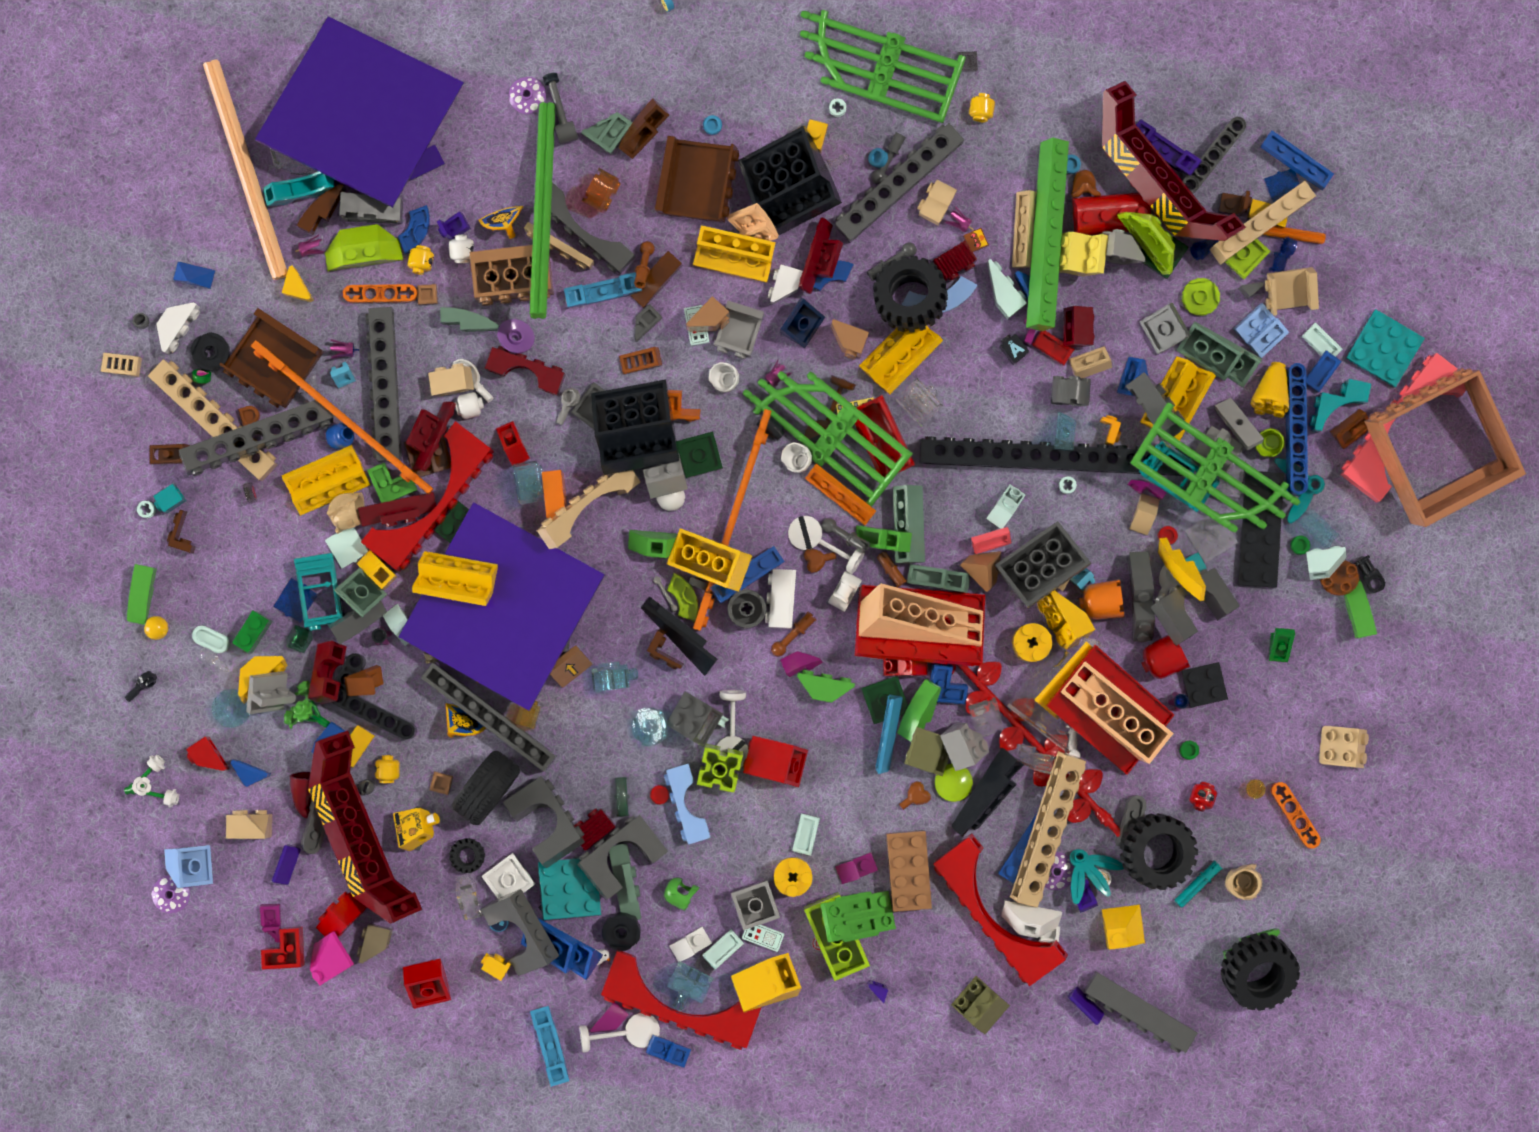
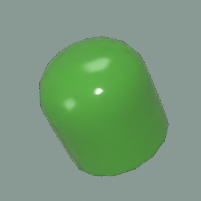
M676 877L667 884L664 898L669 904L685 911L690 903L689 900L700 887L693 885L692 888L682 883V878ZM680 885L689 893L687 895L679 893L677 890L678 886Z

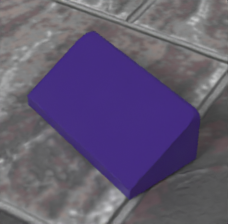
M436 145L426 149L410 180L445 164Z
M290 844L283 847L272 882L289 884L301 851L300 848Z
M868 980L869 988L884 1003L888 993L887 986Z
M1076 987L1068 995V998L1095 1025H1098L1104 1016V1012L1093 1001L1088 999L1087 995L1079 987Z

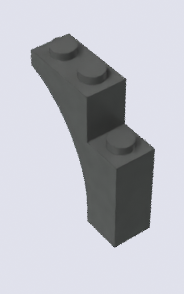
M1129 552L1128 569L1132 598L1133 642L1152 641L1155 626V614L1151 609L1153 605L1154 584L1149 552Z

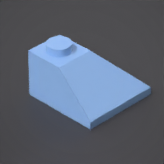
M210 845L164 849L166 870L177 888L213 884Z

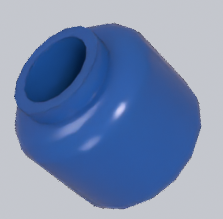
M344 423L332 425L326 431L327 443L334 449L348 447L354 441V432Z

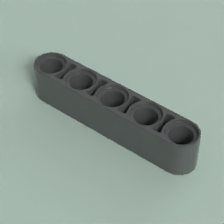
M1237 116L1231 119L1200 158L1202 162L1198 167L1204 168L1206 174L1200 175L1196 169L1191 176L1187 175L1184 178V184L1191 182L1194 185V189L1190 190L1192 194L1198 190L1245 131L1247 124L1244 118ZM1233 123L1239 124L1240 127H1241V130H1240V131L1234 130L1233 127H1232V124H1233ZM1220 138H1226L1229 141V145H1222ZM1209 153H1215L1217 160H1211Z

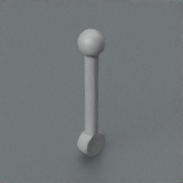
M656 576L654 583L660 587L671 606L670 610L676 612L678 607L673 604L661 583V578Z

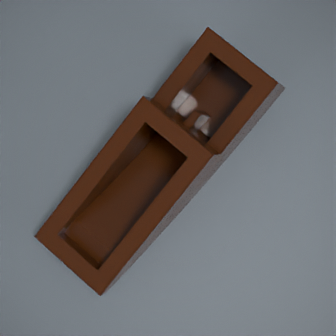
M654 98L650 100L636 117L619 145V149L631 159L658 133L657 128L669 116L667 110Z
M338 184L321 195L302 215L297 226L301 230L313 235L321 219L329 222L340 201L341 192L346 190L344 185Z
M667 251L650 270L645 288L630 296L644 308L683 266L682 263Z

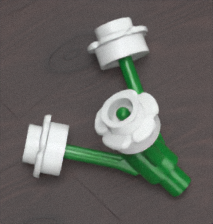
M159 755L150 756V759L147 761L149 765L147 771L141 777H137L128 787H125L124 792L127 795L138 794L140 796L150 795L163 798L164 805H168L171 808L173 805H177L179 801V794H177L176 789L167 790L165 794L150 791V780L146 777L152 770L159 772L165 768L163 758Z

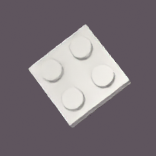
M514 853L481 876L497 898L519 889L524 893L536 884Z

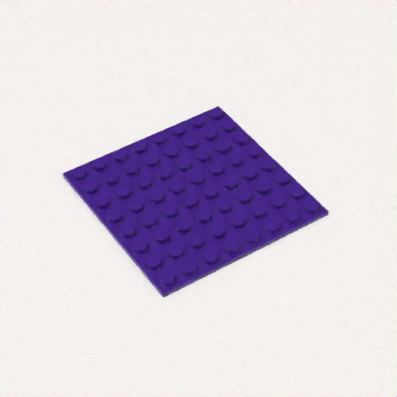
M328 16L257 134L255 141L393 208L464 82Z
M473 502L444 555L498 564L493 594L488 604L483 606L422 594L402 629L399 638L530 711L605 574L558 548L549 549L540 538Z

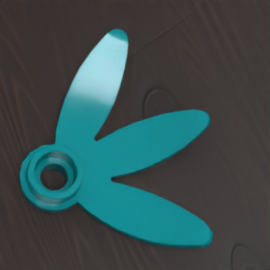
M1276 458L1275 464L1286 474V459ZM1294 463L1293 469L1296 472H1300L1301 468ZM1308 475V489L1298 498L1300 504L1292 506L1287 518L1288 523L1292 524L1298 520L1307 510L1313 494H1319L1323 491L1325 482L1321 476ZM1313 481H1318L1319 486L1317 488L1312 487ZM1294 482V489L1301 491V485Z
M1081 849L1072 851L1070 862L1074 866L1071 878L1073 903L1079 904L1085 887V874L1102 894L1110 896L1109 885L1096 867L1118 871L1124 869L1123 864L1109 856H1088L1087 852ZM1076 856H1081L1083 859L1079 860Z

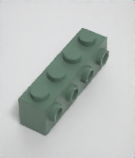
M893 486L894 530L912 533L910 552L895 551V563L925 562L923 486Z

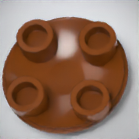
M1344 560L1330 578L1320 579V582L1328 593L1342 596L1349 594L1357 587L1359 573L1354 564Z

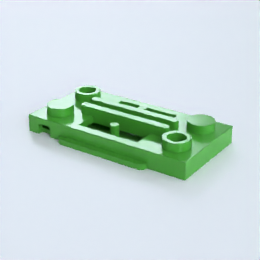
M870 891L837 897L832 902L821 904L828 942L838 940L848 942L878 936L879 932L896 929L889 891L874 894Z

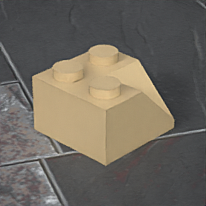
M248 810L232 811V814L226 815V838L266 839L272 837V814H267V810H255V814H248Z

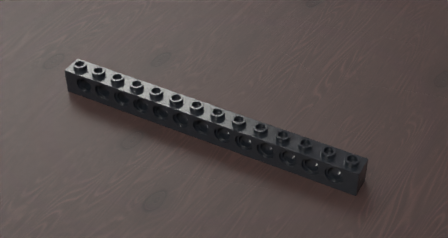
M925 436V439L920 441L919 464L1141 474L1138 468L1126 461L1127 455L1135 456L1140 446H1135V449H1128L1126 445H1116V448H1108L1109 445L1097 444V447H1089V444L1079 443L1078 447L1070 446V443L1063 442L1059 443V446L1051 445V442H1040V445H1033L1032 441H1020V444H1013V440H1001V443H994L993 439H982V442H975L973 438H963V441H955L953 437H944V440H936V437ZM942 446L945 449L944 455H937L934 451L935 447ZM961 447L964 450V455L956 456L954 448ZM995 448L1000 449L1002 457H993L992 450ZM1175 448L1176 450H1178L1179 452H1181L1182 454H1184L1185 456H1187L1188 458H1190L1188 455H1186L1185 453H1183V452L1180 451L1179 449ZM973 449H982L983 456L975 457ZM1014 449L1019 450L1021 458L1014 459L1011 456V451ZM1031 451H1038L1040 459L1033 460L1030 456ZM1051 451H1056L1059 454L1058 461L1050 459L1049 454ZM1146 451L1143 458L1141 459V462H1143L1146 459V456L1151 454ZM1070 452L1077 453V462H1072L1069 459ZM1088 454H1096L1097 462H1090L1088 460ZM1108 454L1116 456V463L1111 464L1108 462ZM1169 454V457H1172L1174 461L1190 470V467ZM1164 462L1157 470L1161 475L1183 476Z

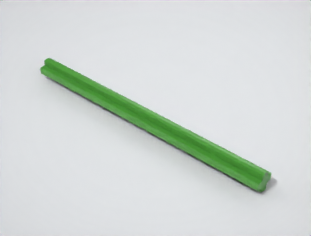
M552 102L540 103L538 115L529 313L533 319H544L547 314L555 104Z

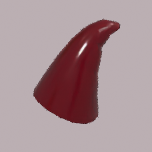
M296 772L289 775L294 806L299 815L308 819L311 802L308 786L311 772Z

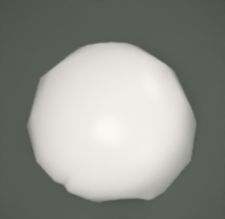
M719 362L710 369L709 381L716 390L730 392L739 383V373L733 365Z
M793 442L786 445L782 450L781 461L788 470L801 473L810 466L812 454L805 445Z
M683 490L656 497V500L662 509L675 511L683 506L685 493Z

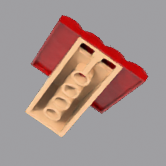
M882 583L878 586L861 585L859 587L855 656L884 660L922 661L938 664L949 663L965 666H980L983 664L985 594L896 588Z
M1094 645L1087 652L1086 656L1075 667L1074 671L1046 705L1126 775H1128L1139 760L1150 764L1174 734L1166 728L1174 714L1097 645Z

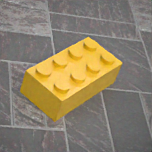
M680 528L667 565L739 592L752 555Z

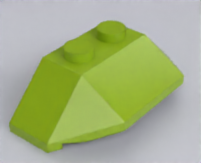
M1119 213L1117 215L1159 271L1163 275L1171 274L1173 272L1175 244L1172 241L1171 234L1164 231L1160 226V220L1151 214Z
M378 224L339 230L325 252L328 272L403 260L400 241Z

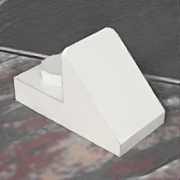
M702 926L669 947L677 961L681 962L709 946L712 942Z

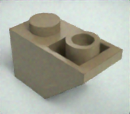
M372 923L364 927L362 932L363 946H359L357 957H359L358 963H364L387 949L393 929Z

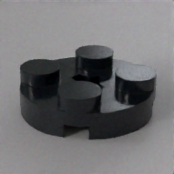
M209 332L198 336L193 341L191 355L194 363L199 368L206 371H217L222 368L219 364L225 365L229 359L230 346L222 336ZM214 347L215 354L207 357L206 349Z
M623 912L610 914L602 928L603 940L610 945V948L618 951L631 949L632 946L639 942L641 927L637 917ZM619 928H623L624 930H626V932H624L623 935H620V933L616 930H618Z

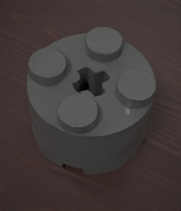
M1053 376L1051 404L1078 407L1089 406L1091 379L1080 378L1079 376H1069V378Z
M749 589L740 590L731 597L728 603V614L731 621L738 627L745 629L754 628L764 620L766 604L759 593ZM745 604L753 608L750 610V614L742 612Z

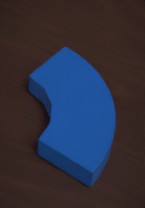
M427 205L409 211V226L404 233L398 236L405 255L410 253L412 248L420 245L428 233L430 214Z
M838 261L833 278L817 277L813 288L821 291L826 284L832 281L846 282L854 264Z

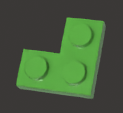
M385 462L367 470L381 503L396 500L418 491L416 484L412 480L408 483L401 476L392 479Z

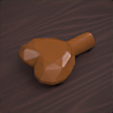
M816 549L806 550L804 558L808 562V571L811 573L820 571L826 561L836 559L835 552L823 554Z
M915 781L909 787L908 797L899 805L904 810L912 803L916 805L926 804L930 801L931 794L924 790V785L921 782Z

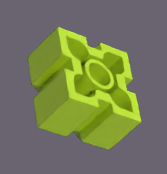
M706 743L702 762L706 763V766H700L697 785L712 788L714 783L720 785L719 790L735 793L738 774L734 773V771H740L743 751L728 748L727 753L721 752V746ZM721 764L725 769L717 771L718 769L715 766Z

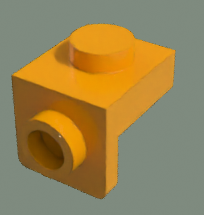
M1110 415L1102 417L1100 422L1110 425L1105 444L1113 446L1120 439L1121 432L1119 428L1121 422H1118L1116 417Z

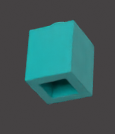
M175 484L169 485L153 496L156 500L154 502L156 508L160 512L163 511L167 514L187 501Z

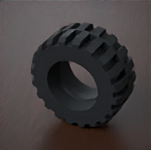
M913 255L911 258L902 256L900 257L901 260L896 261L894 259L890 261L891 265H885L882 268V274L878 273L876 276V282L873 285L876 309L884 322H888V326L893 329L897 326L898 331L901 332L908 329L909 333L915 332V329L919 328L920 331L926 329L925 326H933L935 319H940L943 315L942 311L946 310L948 293L945 279L941 270H937V265L933 262L929 264L928 259L922 257L919 260L917 256ZM917 282L928 288V295L917 305L903 306L893 300V294L896 289L905 283Z
M1152 813L1146 814V818L1139 817L1136 819V824L1131 823L1128 826L1130 829L1129 833L1124 832L1122 836L1125 838V842L1120 843V849L1123 850V853L1120 854V859L1124 861L1123 867L1129 872L1128 875L1144 886L1159 890H1166L1167 887L1172 889L1177 887V882L1181 884L1185 882L1186 879L1184 877L1192 874L1191 867L1192 865L1196 866L1197 863L1194 857L1198 855V849L1194 847L1197 841L1195 837L1191 836L1193 832L1190 828L1186 827L1183 822L1160 813L1156 815ZM1166 834L1173 843L1172 857L1163 867L1152 869L1145 862V847L1154 836Z
M1255 933L1251 934L1248 938L1245 936L1241 938L1239 943L1235 942L1232 945L1233 948L1225 954L1226 959H1223L1221 964L1223 967L1221 968L1222 981L1235 1001L1242 1007H1247L1250 1010L1257 1008L1258 1011L1265 1010V1008L1272 1009L1275 1008L1276 1004H1282L1286 997L1289 998L1292 995L1291 991L1296 989L1298 984L1296 980H1299L1300 977L1299 963L1288 946L1275 935L1269 936L1268 933H1260L1258 935ZM1273 962L1271 970L1263 978L1256 981H1247L1252 970L1258 965Z

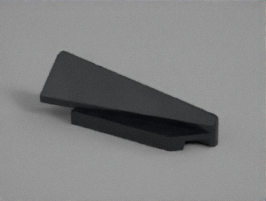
M649 596L641 606V609L660 629L666 632V636L705 676L718 660L703 648L708 641Z
M1001 748L953 822L952 828L962 837L970 828L973 830L980 828L1017 785L1011 778L1024 764L1006 749Z

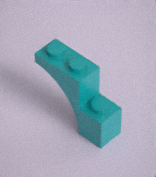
M318 171L292 180L271 182L263 188L267 206L288 205L296 199L317 198L335 186L333 178Z
M1347 379L1340 387V394L1342 396L1324 392L1316 396L1313 407L1316 408L1315 415H1311L1309 426H1312L1311 431L1321 432L1327 418L1338 407L1352 403H1367L1371 383Z

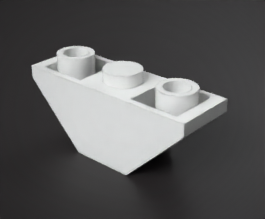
M193 302L169 307L165 310L156 324L163 352L169 355L170 352L173 353L179 345L178 340L181 336L184 337L189 331L188 325L199 316L200 306Z
M1005 901L1001 916L1018 934L1039 938L1058 927L1062 912Z

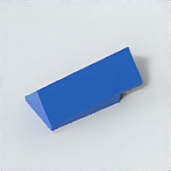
M539 919L559 954V957L553 960L551 964L564 973H568L571 970L587 980L603 954ZM523 933L521 944L527 947L526 938Z

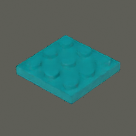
M1375 309L1345 359L1395 388L1425 338Z
M579 858L558 860L548 868H545L538 862L543 921L601 915L600 894L577 865L581 862Z

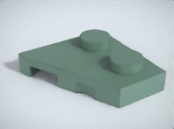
M616 112L610 115L609 118L597 122L596 125L582 130L581 134L612 155L633 122Z

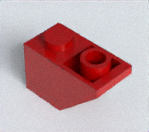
M883 659L884 676L928 675L927 662Z

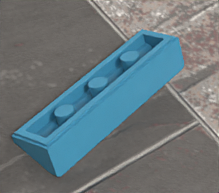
M889 695L887 699L875 766L878 774L890 770L903 699L901 696Z

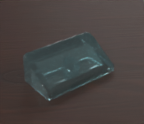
M1058 412L1054 448L1073 450L1076 420L1061 412Z

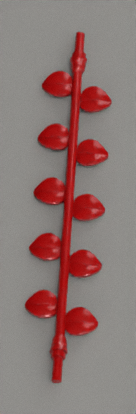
M985 662L981 664L977 670V675L968 666L957 665L980 690L974 691L967 696L966 712L970 715L981 714L987 710L991 701L1014 726L1001 731L999 737L1000 749L1014 750L1023 743L1025 738L1048 762L1041 763L1035 767L1033 771V784L1038 787L1047 786L1055 762L1053 757L1057 756L1058 751L1065 753L1069 743L1068 734L1056 733L1049 735L1045 740L1044 747L1020 722L1026 721L1032 716L1035 709L1034 698L1026 697L1014 700L1010 712L987 687L993 685L999 679L1002 670L1000 662ZM952 664V674L955 672L957 664ZM1098 769L1085 770L1079 782V789L1076 792L1081 799L1073 800V807L1069 812L1067 820L1071 823L1082 822L1089 817L1092 809L1101 825L1108 826L1119 837L1120 828L1114 823L1112 815L1104 808L1099 807L1087 794L1094 793L1100 787L1103 778L1102 771Z

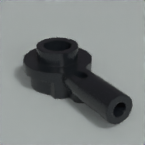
M151 671L143 673L138 678L135 687L125 696V699L131 702L141 690L154 686L157 675Z

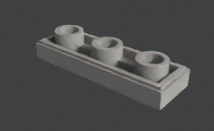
M1232 398L1215 405L1214 410L1246 450L1263 443L1264 438Z

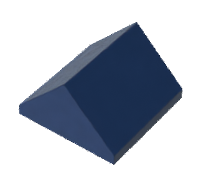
M801 297L781 327L780 333L805 349L825 319V316Z

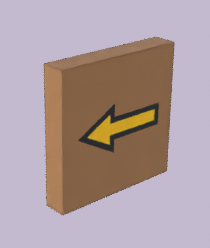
M574 646L558 659L550 675L564 688L593 664L577 646Z

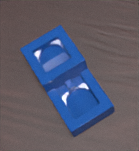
M654 1034L646 1050V1053L683 1068L691 1052L690 1048Z

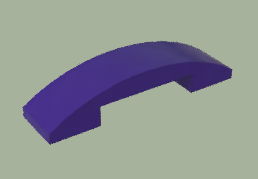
M1142 119L1136 124L1169 166L1191 176L1202 162L1201 159L1188 150L1184 151L1157 133L1154 127Z

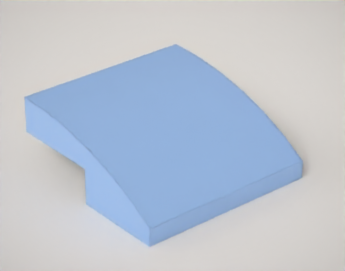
M1260 303L1233 328L1260 358L1266 355L1289 333L1280 320L1275 318L1263 303Z

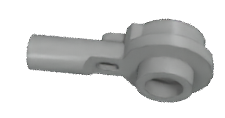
M568 388L562 393L561 402L563 406L557 418V423L563 425L570 408L575 407L579 403L580 393L578 390Z

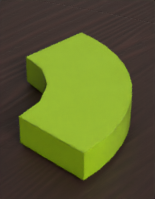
M673 573L667 591L673 594L678 601V616L695 622L698 615L696 594L683 577Z

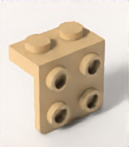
M1323 726L1319 762L1326 765L1364 768V764L1367 761L1365 748L1369 741L1367 730Z

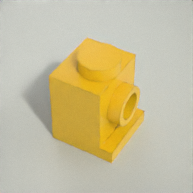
M486 953L481 961L483 964L481 969L501 981L509 970L511 963L510 961L505 963V958L496 953L494 956Z

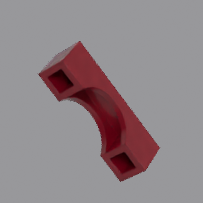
M498 346V348L492 347L485 366L486 371L505 377L514 369L525 368L536 375L540 390L556 396L559 395L566 376L562 372V368L554 365L551 368L544 366L545 362L538 359L528 360L526 359L527 356L521 353H516L515 355L508 353V350L502 346Z

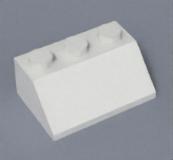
M773 569V574L769 573L768 585H772L771 593L767 592V604H770V612H766L765 623H769L770 628L792 629L796 570Z

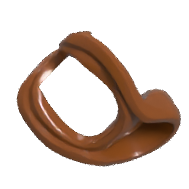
M1081 170L1075 174L1073 191L1070 194L1071 198H1077L1083 193L1101 196V193L1096 189V180L1092 172Z

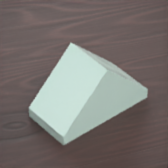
M397 604L387 611L383 618L391 631L406 646L409 643L399 638V635L409 618Z

